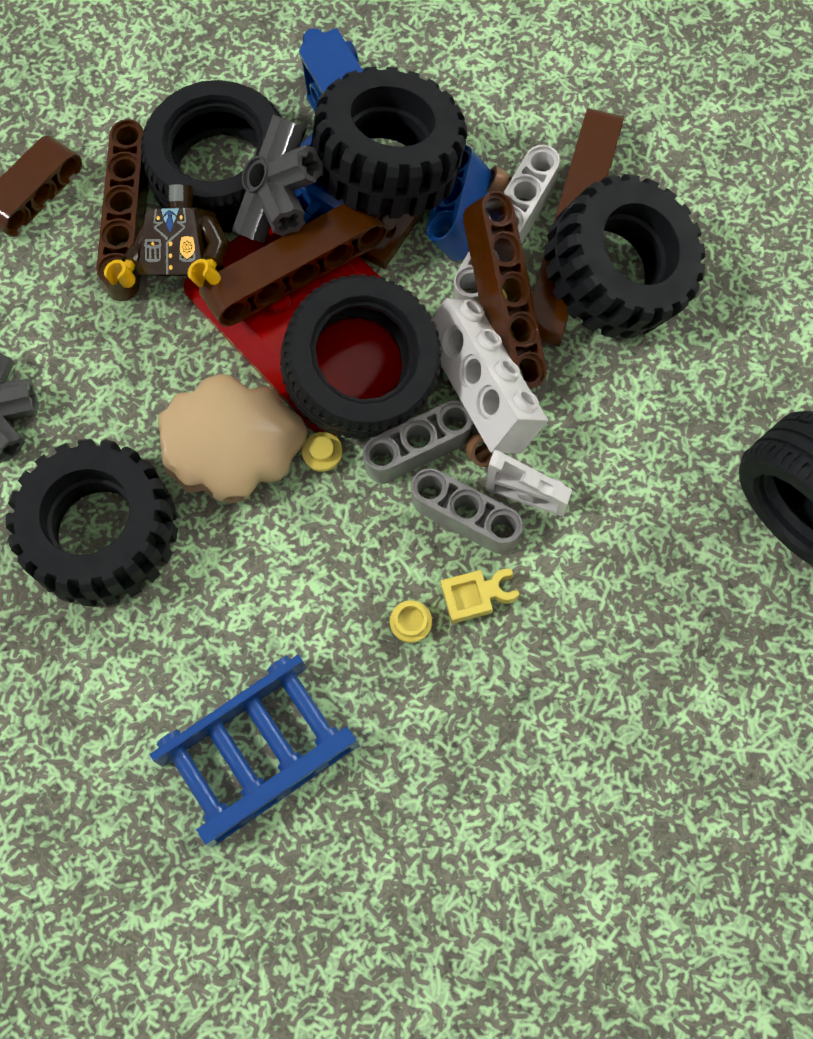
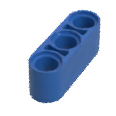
M468 145L465 146L457 181L452 192L442 200V203L431 209L426 227L427 237L452 261L464 259L469 252L463 214L471 203L487 194L492 177L488 166Z

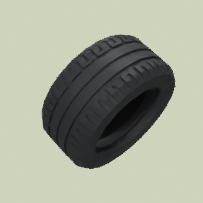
M223 80L197 82L169 95L151 114V117L146 122L141 138L142 162L160 206L163 209L169 208V185L193 186V208L214 211L223 231L227 233L234 232L232 228L246 192L242 184L243 171L234 177L216 182L200 181L184 174L180 170L181 160L190 147L204 138L219 134L236 135L251 142L257 149L255 156H258L272 116L281 117L273 103L253 88Z
M352 274L349 277L340 276L339 279L334 278L328 283L321 284L320 288L316 287L311 294L309 293L305 297L304 301H301L289 321L283 338L280 353V371L283 376V384L286 385L285 390L290 395L291 402L296 404V409L300 410L304 418L307 417L310 423L316 424L319 429L322 430L323 428L327 433H334L339 437L345 436V438L353 437L355 439L364 437L367 439L406 422L427 401L429 395L434 390L433 388L436 386L437 377L440 373L441 342L438 340L439 333L435 329L436 324L434 321H431L430 313L426 311V307L423 304L419 303L420 300L412 295V292L409 290L405 291L404 287L400 284L396 285L391 280L388 282L383 277L376 278V275H369L368 277L366 274H359V276ZM360 318L377 323L390 333L400 350L402 363L399 382L395 389L381 397L358 399L342 394L329 384L318 366L316 353L318 337L325 328L340 320Z
M798 411L784 416L744 452L739 467V481L750 506L764 525L790 551L813 566V411Z

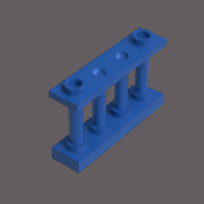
M299 654L292 659L289 656H285L277 660L267 669L268 675L182 733L179 730H175L165 735L157 742L158 749L149 754L152 760L161 767L170 761L174 763L205 813L203 816L205 824L197 828L196 831L205 845L213 848L359 747L357 740L347 726L340 731L337 727L331 728L297 676L307 669ZM283 686L317 737L314 741L317 747L304 756L300 752L295 753L261 702L263 698ZM244 711L248 713L280 762L278 765L280 772L266 782L263 777L257 778L224 727L226 723ZM207 736H210L243 788L240 792L243 797L229 807L226 803L220 804L187 752L189 748Z

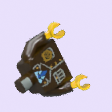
M169 185V208L147 210L144 223L134 243L124 254L122 260H113L106 265L104 276L112 285H116L119 281L124 288L132 287L135 284L136 279L132 271H138L139 275L188 276L199 288L203 287L205 279L211 285H216L221 280L218 271L224 268L223 260L229 248V240L221 228L214 211L193 208V186Z

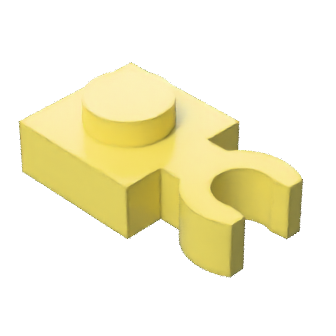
M512 569L499 570L493 575L491 580L484 581L481 570L440 580L451 624L492 614L491 601L496 600L502 604H510L518 600V590L504 592L499 587L502 581L512 579Z

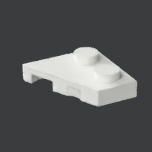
M493 451L488 466L487 492L564 517L572 489L565 486L561 481L548 477L500 451Z

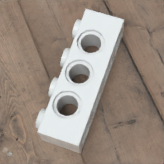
M445 298L431 319L436 324L435 329L439 333L438 340L441 342V366L490 453L497 450L502 453L521 454L549 420L541 409L537 397L530 391L521 376L519 367L512 361L504 348L502 339L494 331L484 315L483 308L477 301L470 299Z

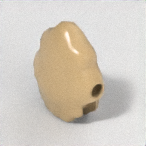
M226 374L214 375L204 379L193 392L177 393L171 400L168 408L158 416L160 446L162 450L161 457L165 473L176 479L186 492L205 491L213 499L223 503L244 501L259 483L280 481L288 473L294 456L306 443L308 432L303 419L284 404L275 390L269 386L249 389L233 376Z

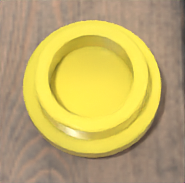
M317 432L310 435L302 447L303 460L314 471L326 472L332 470L342 459L343 450L339 439L327 432Z
M413 600L404 601L393 609L390 616V627L393 634L399 640L406 643H416L423 640L429 634L432 628V616L424 604Z

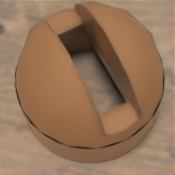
M493 166L490 169L492 177L487 193L492 191L504 193L512 179L511 175L505 170Z
M474 433L466 441V455L476 465L488 467L493 453H490L485 443L480 445L484 442L480 433Z

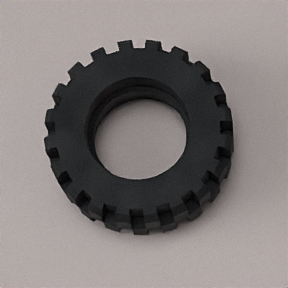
M376 66L366 67L363 72L358 73L357 70L346 73L343 79L338 78L321 94L315 109L311 147L316 149L317 155L323 162V176L318 177L319 182L323 187L328 186L327 191L337 201L340 199L344 200L345 205L356 212L358 209L365 210L368 216L379 217V214L389 215V219H400L403 217V214H409L410 217L424 213L425 208L428 210L433 209L442 203V200L448 197L454 188L468 135L467 125L464 121L465 117L458 104L455 105L453 97L446 90L443 92L439 90V85L433 80H423L418 73L410 70L408 73L399 72L398 68L387 67L386 70H377ZM382 138L393 140L405 146H389L378 143L372 139Z
M624 174L621 178L620 176L612 175L604 177L600 182H594L556 217L557 220L551 225L547 234L549 242L545 245L544 258L546 261H550V264L545 269L548 281H553L556 288L552 290L558 301L561 299L568 307L565 311L573 319L578 316L583 320L582 326L593 332L598 328L601 329L603 336L616 338L620 335V337L627 339L635 338L640 334H646L654 330L688 306L689 302L696 297L700 290L699 282L704 278L705 264H702L701 261L705 258L704 243L699 242L698 237L701 236V231L698 223L693 224L689 217L692 212L686 204L681 206L675 200L677 197L675 193L667 188L663 191L658 188L659 183L651 179L645 178L643 181H640V176ZM604 231L623 237L635 248L644 266V284L627 279L613 266L605 250Z
M82 439L77 441V447L71 448L68 443L55 447L56 454L49 458L43 454L34 461L37 467L31 473L27 470L23 472L18 479V482L22 485L20 491H12L8 504L14 509V513H7L5 528L12 533L7 540L11 551L18 556L17 562L49 593L53 592L59 599L69 603L76 599L82 606L95 607L98 599H102L108 606L120 603L118 595L126 591L132 598L142 592L138 584L145 578L151 583L158 578L160 573L156 569L159 561L168 564L173 554L168 544L177 540L178 529L173 523V520L177 519L175 506L170 499L171 496L157 472L147 459H141L137 451L128 446L120 449L116 442L104 439L100 442V446H96L92 439ZM98 492L116 493L122 495L129 504L127 523L122 533L113 543L100 551L84 555L70 554L62 549L59 544L60 524L65 513L75 502L87 495Z

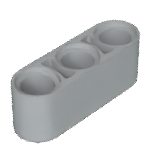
M455 400L446 402L371 438L363 449L366 474L376 482H389L464 446L467 439L472 435L473 421L463 403ZM451 420H459L465 426L460 430H451L445 424ZM416 437H423L429 443L425 447L414 448L409 444V441ZM380 454H386L392 458V461L384 466H379L372 462L373 458Z
M423 469L413 477L411 482L412 504L420 514L494 553L507 554L514 551L518 546L523 525L520 515L512 508L436 469ZM426 487H434L440 491V494L434 499H426L419 492ZM461 506H470L476 510L477 514L465 519L458 516L455 511ZM497 525H506L512 529L513 535L508 538H500L492 532V529Z

